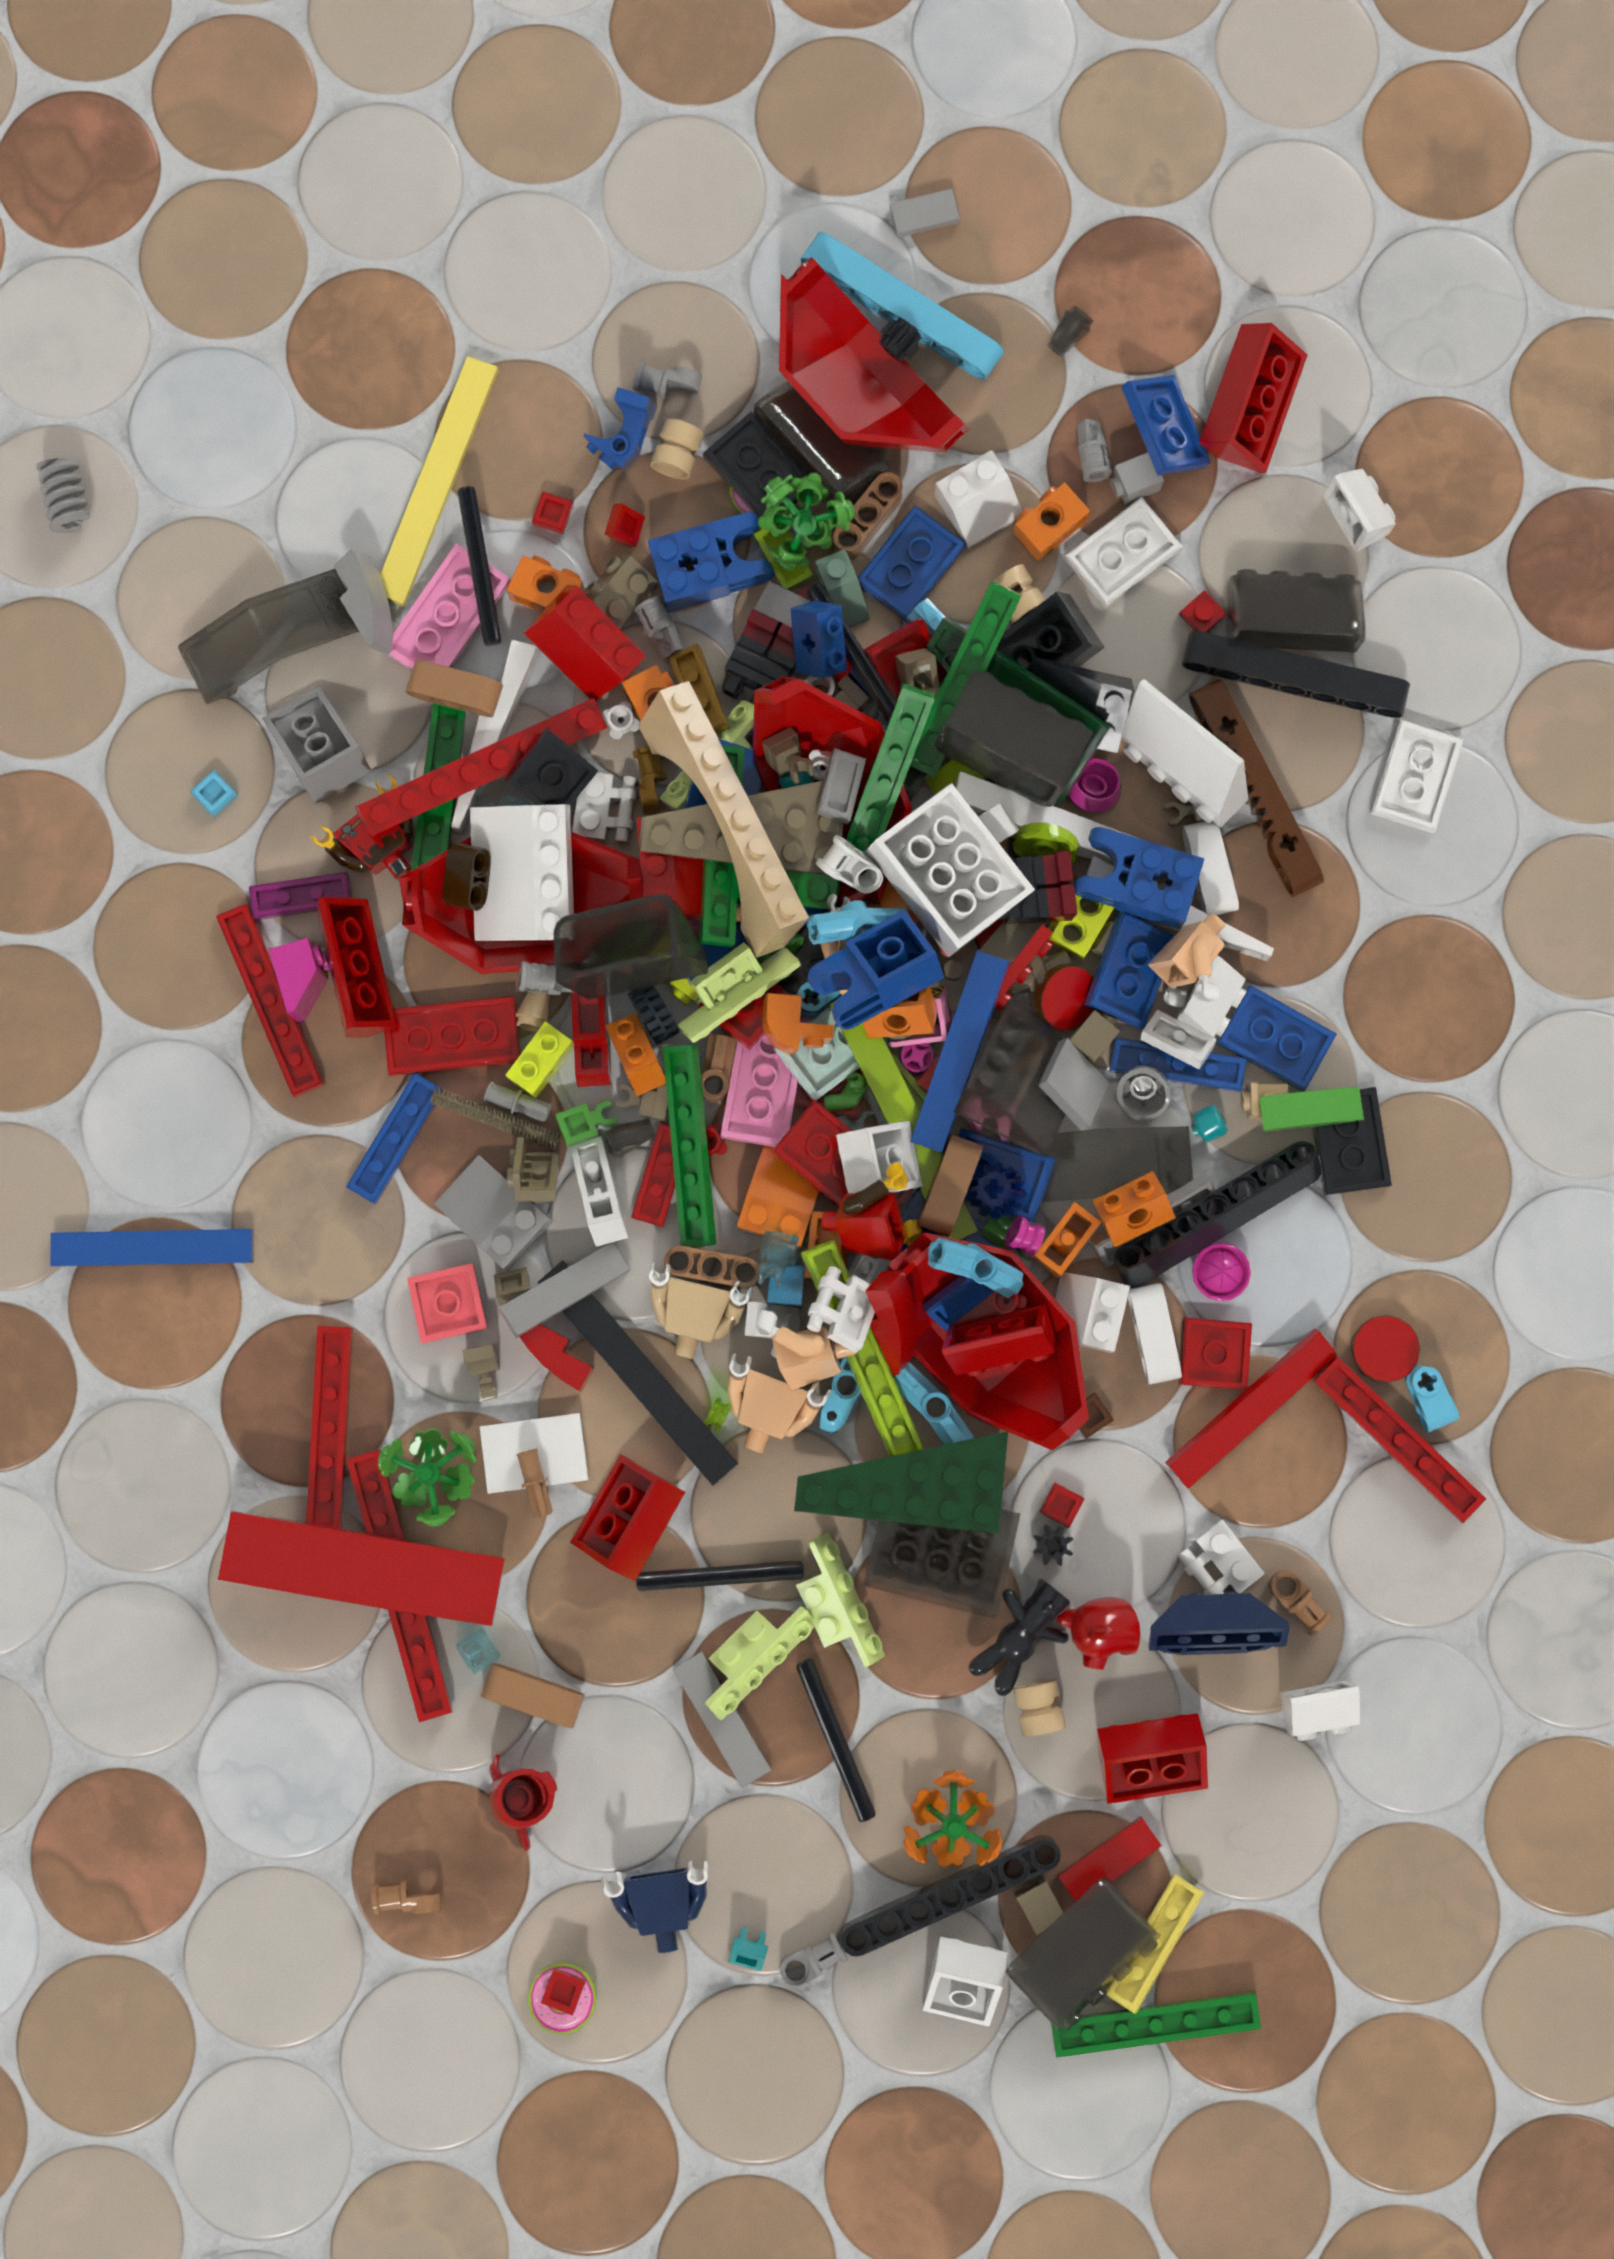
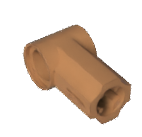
M709 1034L701 1080L703 1098L711 1103H719L728 1096L737 1040L729 1036ZM712 1078H718L724 1083V1086L720 1093L710 1094L705 1090L706 1082Z

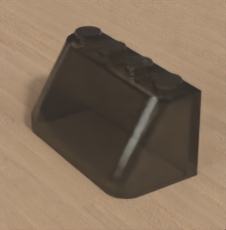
M789 382L764 395L753 405L755 416L809 474L817 473L821 476L823 486L829 489V495L825 498L827 502L835 500L836 493L841 491L844 494L845 500L849 499L854 505L877 476L890 471L887 463L890 461V457L882 447L845 444Z
M1252 569L1238 570L1237 574L1231 576L1228 581L1226 637L1277 649L1356 653L1366 637L1362 583L1355 580V576L1350 574L1337 575L1335 578L1322 577V574L1314 572L1305 573L1303 576H1290V573L1286 571H1273L1269 575L1257 574V571Z
M974 669L935 741V747L943 755L1041 806L1051 807L1065 790L1093 732L1086 729L1082 722L1075 719H1067L1058 714L1050 705L1039 704L1031 700L1020 689L1009 688L997 682L993 675L987 672H978Z
M656 894L562 917L554 928L556 983L588 1000L708 974L707 955L678 903L665 894Z
M1104 1877L1087 1890L1007 1967L1005 1973L1057 2030L1061 2031L1064 2027L1066 2030H1070L1081 2020L1083 2016L1080 2012L1089 2003L1095 2006L1107 1995L1108 1991L1105 1988L1115 1979L1117 1982L1122 1981L1133 1970L1131 1964L1140 1955L1145 1958L1157 1948L1159 1944L1156 1940L1161 1935L1117 1885L1108 1877Z

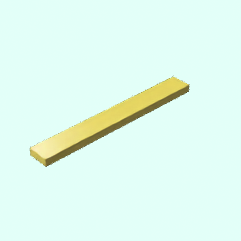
M469 356L465 360L380 573L389 602L403 607L406 606L498 374L497 366Z

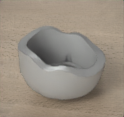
M1147 1065L1135 1066L1126 1071L1118 1082V1102L1127 1115L1135 1120L1147 1121L1163 1114L1170 1104L1169 1083L1165 1076L1157 1069Z

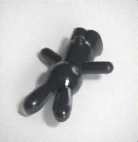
M1042 1578L1038 1580L1033 1594L1026 1600L1024 1606H1022L1013 1589L1008 1588L1003 1591L1002 1597L1015 1621L1003 1627L996 1643L977 1655L969 1664L970 1673L974 1676H981L989 1672L1003 1658L1006 1659L994 1683V1689L999 1696H1006L1013 1690L1022 1663L1027 1661L1035 1652L1037 1645L1036 1637L1060 1644H1065L1069 1640V1635L1066 1631L1048 1626L1070 1604V1601Z

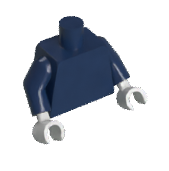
M689 1861L687 1868L627 1876L624 1880V1885L621 1872H616L617 1881L614 1883H609L606 1881L605 1876L602 1877L603 1890L605 1895L610 1897L615 1910L630 1928L638 1929L640 1936L655 1934L658 1953L672 1952L678 1950L676 1931L688 1929L690 1921L698 1918L706 1900L709 1864L707 1861H704V1868L697 1870L692 1867V1861Z

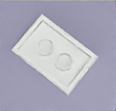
M1140 497L1065 555L1064 559L1106 609L1178 553L1183 546L1147 502Z
M1401 719L1397 725L1370 814L1433 834L1439 822L1464 739Z
M581 1413L479 1426L488 1494L526 1489V1487L522 1488L521 1485L524 1484V1479L516 1454L536 1448L544 1478L548 1477V1481H545L546 1486L589 1480Z

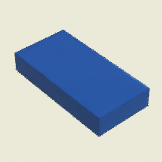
M960 1275L922 1306L924 1311L945 1331L995 1291L975 1282L971 1278Z

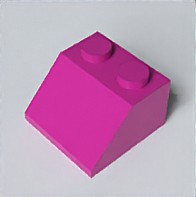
M308 938L269 949L287 1014L299 1023L306 1021L328 981L326 970H330L326 952L324 950L321 951L320 946L313 944Z

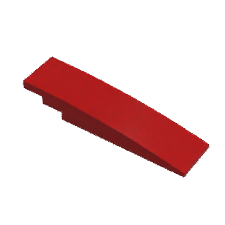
M231 1511L218 1580L493 1626L505 1558L310 1522H299Z

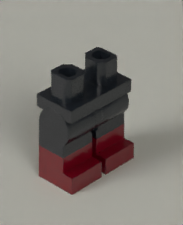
M752 609L740 639L725 665L722 693L738 699L744 686L755 691L781 677H792L796 670L792 627L782 623L779 629V621ZM753 693V695H752V697H751V699H750V701H749V703H751V704H753V705H754V693Z
M1070 850L1056 852V854L1011 858L1035 890L998 920H1005V925L1072 921L1078 913L1074 884H1071L1073 872Z

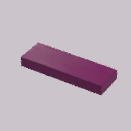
M348 872L249 886L252 914L255 921L317 911L318 899L322 897L352 898Z

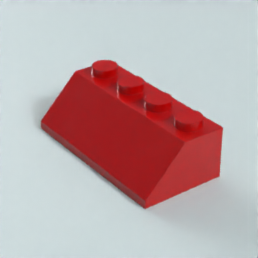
M1273 323L1241 324L1199 441L1204 448L1218 459L1259 473L1267 472L1308 356Z
M319 898L317 914L345 1038L370 1037L397 1027L368 899Z

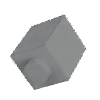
M1148 452L1116 465L1110 479L1114 495L1121 497L1124 506L1138 500L1140 497L1144 498L1159 492L1164 482L1162 475H1157Z

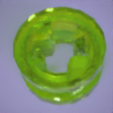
M717 1397L704 1424L707 1426L714 1424L715 1430L720 1431L730 1412L731 1404H723L721 1398Z

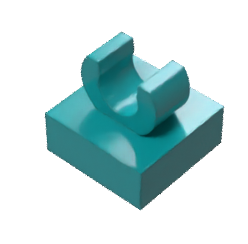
M743 1927L739 1938H734L728 1962L761 1971L768 1946L764 1945L766 1934L761 1931L758 1941L751 1942L746 1938L748 1927Z

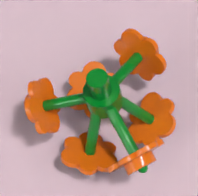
M956 1770L945 1771L943 1776L934 1779V1784H939V1787L950 1788V1814L946 1816L943 1812L947 1807V1802L941 1797V1792L938 1789H932L931 1791L921 1789L917 1792L916 1802H913L910 1807L911 1812L915 1814V1823L923 1826L928 1821L936 1823L939 1820L941 1821V1829L920 1838L916 1829L913 1830L910 1826L905 1827L906 1838L903 1840V1845L911 1858H914L916 1862L926 1863V1855L928 1854L926 1844L936 1840L937 1843L932 1845L931 1850L934 1855H937L938 1865L943 1868L950 1867L952 1864L960 1867L964 1863V1858L971 1854V1846L968 1842L963 1841L964 1837L978 1845L976 1850L978 1854L976 1863L983 1866L986 1862L990 1863L998 1857L1003 1842L1000 1837L1001 1830H988L983 1838L966 1830V1824L973 1826L977 1823L979 1826H985L988 1823V1818L994 1815L995 1807L991 1802L987 1801V1794L982 1791L976 1793L973 1789H966L962 1792V1800L957 1803V1788L973 1785L974 1779L964 1776V1772ZM957 1809L962 1812V1816L957 1814Z

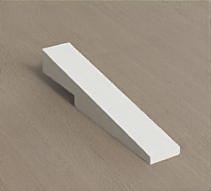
M515 640L511 641L501 680L504 686L494 716L485 717L479 715L469 754L505 738L540 657L539 649L535 645ZM484 785L458 797L451 825L455 833L464 834L470 820V807L476 806Z
M961 771L954 785L977 816L1002 802L1018 829L1022 825L1029 823L1046 822L1069 830L1077 837L1079 842L1077 855L1092 859L1095 856L1113 865L1108 855L1091 847L1088 840L1091 829L1102 827L1126 834Z
M1093 856L1086 876L1095 878L1107 877L1113 873L1114 866ZM1190 905L1186 922L1182 927L1200 921L1203 922L1208 914ZM1141 918V920L1176 932L1180 930L1168 925H1164L1155 921ZM1224 923L1225 927L1217 935L1224 942V948L1267 961L1272 956L1274 950L1273 947Z

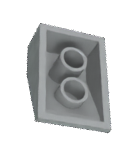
M320 686L262 718L314 804L372 771L359 746Z
M480 1155L474 1159L434 1203L474 1243L506 1271H509L553 1223L532 1202H515L514 1188H508L507 1180Z

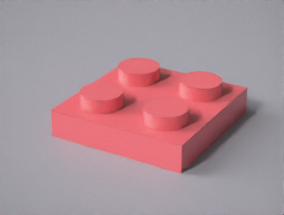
M474 1263L407 1278L421 1344L488 1329Z

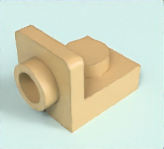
M1250 1082L1246 1086V1091L1241 1092L1242 1111H1247V1119H1261L1259 1097L1287 1094L1288 1084H1258L1257 1082Z

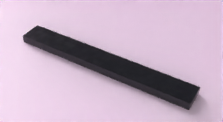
M562 1260L541 1278L538 1283L544 1282L569 1266ZM593 1294L563 1310V1313L712 1486L739 1464Z

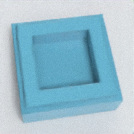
M215 770L190 791L213 817L218 815L238 797L235 791Z

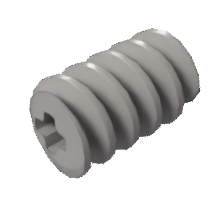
M57 458L37 463L38 478L41 484H43L41 492L46 496L44 498V505L48 508L47 518L51 521L49 525L50 530L56 533H67L79 529L82 521L90 518L88 511H79V509L87 506V500L76 498L85 492L83 487L74 486L81 482V475L71 473L78 470L79 464L74 461Z

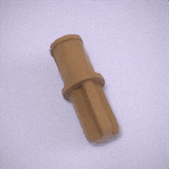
M537 1448L516 1454L524 1479V1484L521 1485L522 1488L526 1487L535 1518L547 1516L553 1512L545 1481H548V1477L544 1478Z

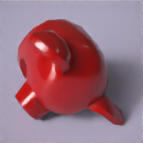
M1105 1597L1083 1603L1076 1610L1067 1609L1056 1617L1058 1623L1071 1629L1072 1641L1076 1648L1083 1653L1082 1664L1085 1667L1103 1670L1108 1657L1112 1654L1119 1652L1121 1655L1127 1656L1136 1654L1138 1651L1141 1634L1140 1623L1133 1607L1122 1598Z
M497 1754L489 1766V1773L493 1780L489 1793V1803L498 1821L505 1827L516 1830L521 1846L525 1851H528L531 1845L527 1828L537 1825L548 1815L553 1807L555 1792L558 1790L557 1785L549 1771L539 1772L534 1769L519 1768L502 1774L499 1768L500 1755Z

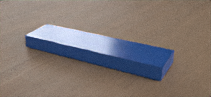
M1115 1037L1109 1071L1124 1074L1135 1066L1147 1065L1160 1071L1167 1081L1241 1092L1247 1058L1210 1053L1201 1068L1197 1069L1146 1042Z
M416 1073L413 1074L346 1188L375 1205L377 1204L434 1109L435 1105L432 1104L431 1099L435 1088L437 1090L440 1087Z

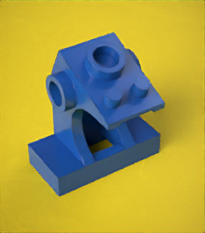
M618 387L614 401L620 407L624 416L620 432L608 439L598 438L584 433V437L589 442L586 448L591 453L595 454L599 450L601 454L598 458L608 467L614 470L618 466L625 471L639 457L650 420L654 419L657 407L650 397ZM626 445L623 451L618 452L621 446Z

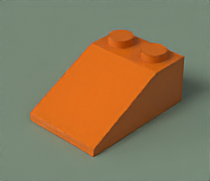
M764 1145L745 1198L737 1229L801 1249L819 1191L771 1152L774 1147Z

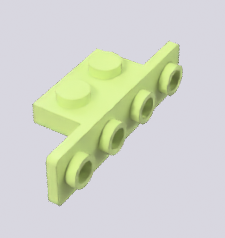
M742 700L727 717L730 729L717 734V737L753 749L744 737L753 727L754 705ZM682 771L668 785L660 800L675 810L683 809L691 778Z
M743 942L690 981L704 1006L680 1022L678 1027L693 1043L697 1042L699 1039L709 1035L714 1028L725 1020L734 1017L739 1010L754 999L761 997L780 980L789 977L794 970L801 966L800 961L787 948H782L759 965L750 947Z
M830 1533L823 1534L809 1542V1546L822 1573L797 1584L796 1587L808 1613L813 1618V1624L823 1646L827 1647L851 1637L863 1665L868 1667L885 1657L881 1639L874 1632L868 1618V1611L865 1605L861 1603L854 1588V1580L851 1574L847 1572L840 1557L838 1545L833 1541Z
M803 1606L799 1607L778 1629L756 1611L708 1658L728 1678L705 1702V1705L719 1720H723L728 1714L732 1713L738 1707V1704L752 1690L756 1689L763 1679L777 1665L781 1664L801 1641L810 1635L815 1626L813 1618Z

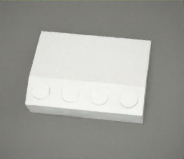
M1143 679L1138 685L1123 730L1124 753L1133 762L1141 761L1146 765L1148 773L1159 783L1165 781L1172 787L1173 794L1184 803L1189 801L1197 807L1196 812L1203 820L1208 823L1213 821L1219 827H1222L1248 801L1244 760Z
M952 783L877 838L866 850L871 859L948 957L974 939L1035 890Z
M570 805L470 807L471 846L485 848L490 852L491 856L487 900L481 910L474 911L475 941L570 940L575 938Z

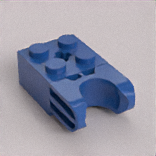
M746 512L647 540L668 613L729 596L730 593L764 584L774 577L773 566L767 560L746 561L740 559L734 552L735 547L740 541L753 536L759 528L757 514ZM692 564L694 570L688 572L684 566Z
M1102 827L1091 829L1088 837L1091 847L1108 855L1113 862L1114 870L1112 874L1104 878L1091 876L1078 878L1074 883L1075 894L1079 897L1117 908L1116 910L1124 911L1128 914L1181 929L1186 922L1205 858ZM1153 879H1162L1167 886L1165 885L1163 890H1159L1157 882L1153 881Z
M905 909L846 941L847 947L816 963L808 973L809 984L815 992L821 995H829L839 990H848L833 1003L832 1009L834 1021L840 1028L845 1030L862 1024L944 978L935 950Z

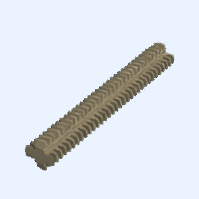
M435 1088L431 1099L433 1105L436 1104L437 1107L440 1105L445 1110H451L453 1113H459L464 1117H471L472 1120H479L480 1123L483 1121V1124L487 1123L488 1126L491 1124V1127L495 1126L496 1129L499 1127V1130L502 1129V1131L510 1132V1134L518 1135V1137H525L527 1141L530 1139L533 1142L534 1140L535 1144L537 1142L538 1145L542 1143L543 1147L546 1144V1148H553L556 1151L561 1133L559 1135L558 1132L554 1134V1131L550 1132V1129L546 1131V1128L542 1130V1126L538 1128V1125L534 1127V1123L530 1126V1122L526 1124V1120L522 1123L523 1119L519 1120L518 1117L515 1119V1116L511 1118V1115L507 1116V1113L503 1115V1111L499 1114V1110L495 1112V1108L491 1111V1107L487 1109V1105L483 1108V1104L479 1106V1102L475 1105V1101L471 1103V1099L467 1102L468 1098L463 1100L464 1097L462 1096L459 1099L460 1095L456 1097V1094L452 1096V1092L448 1094V1091L444 1093V1089L440 1092V1088L437 1090Z

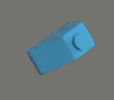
M779 1258L778 1264H771L768 1304L802 1308L805 1266H798V1259Z

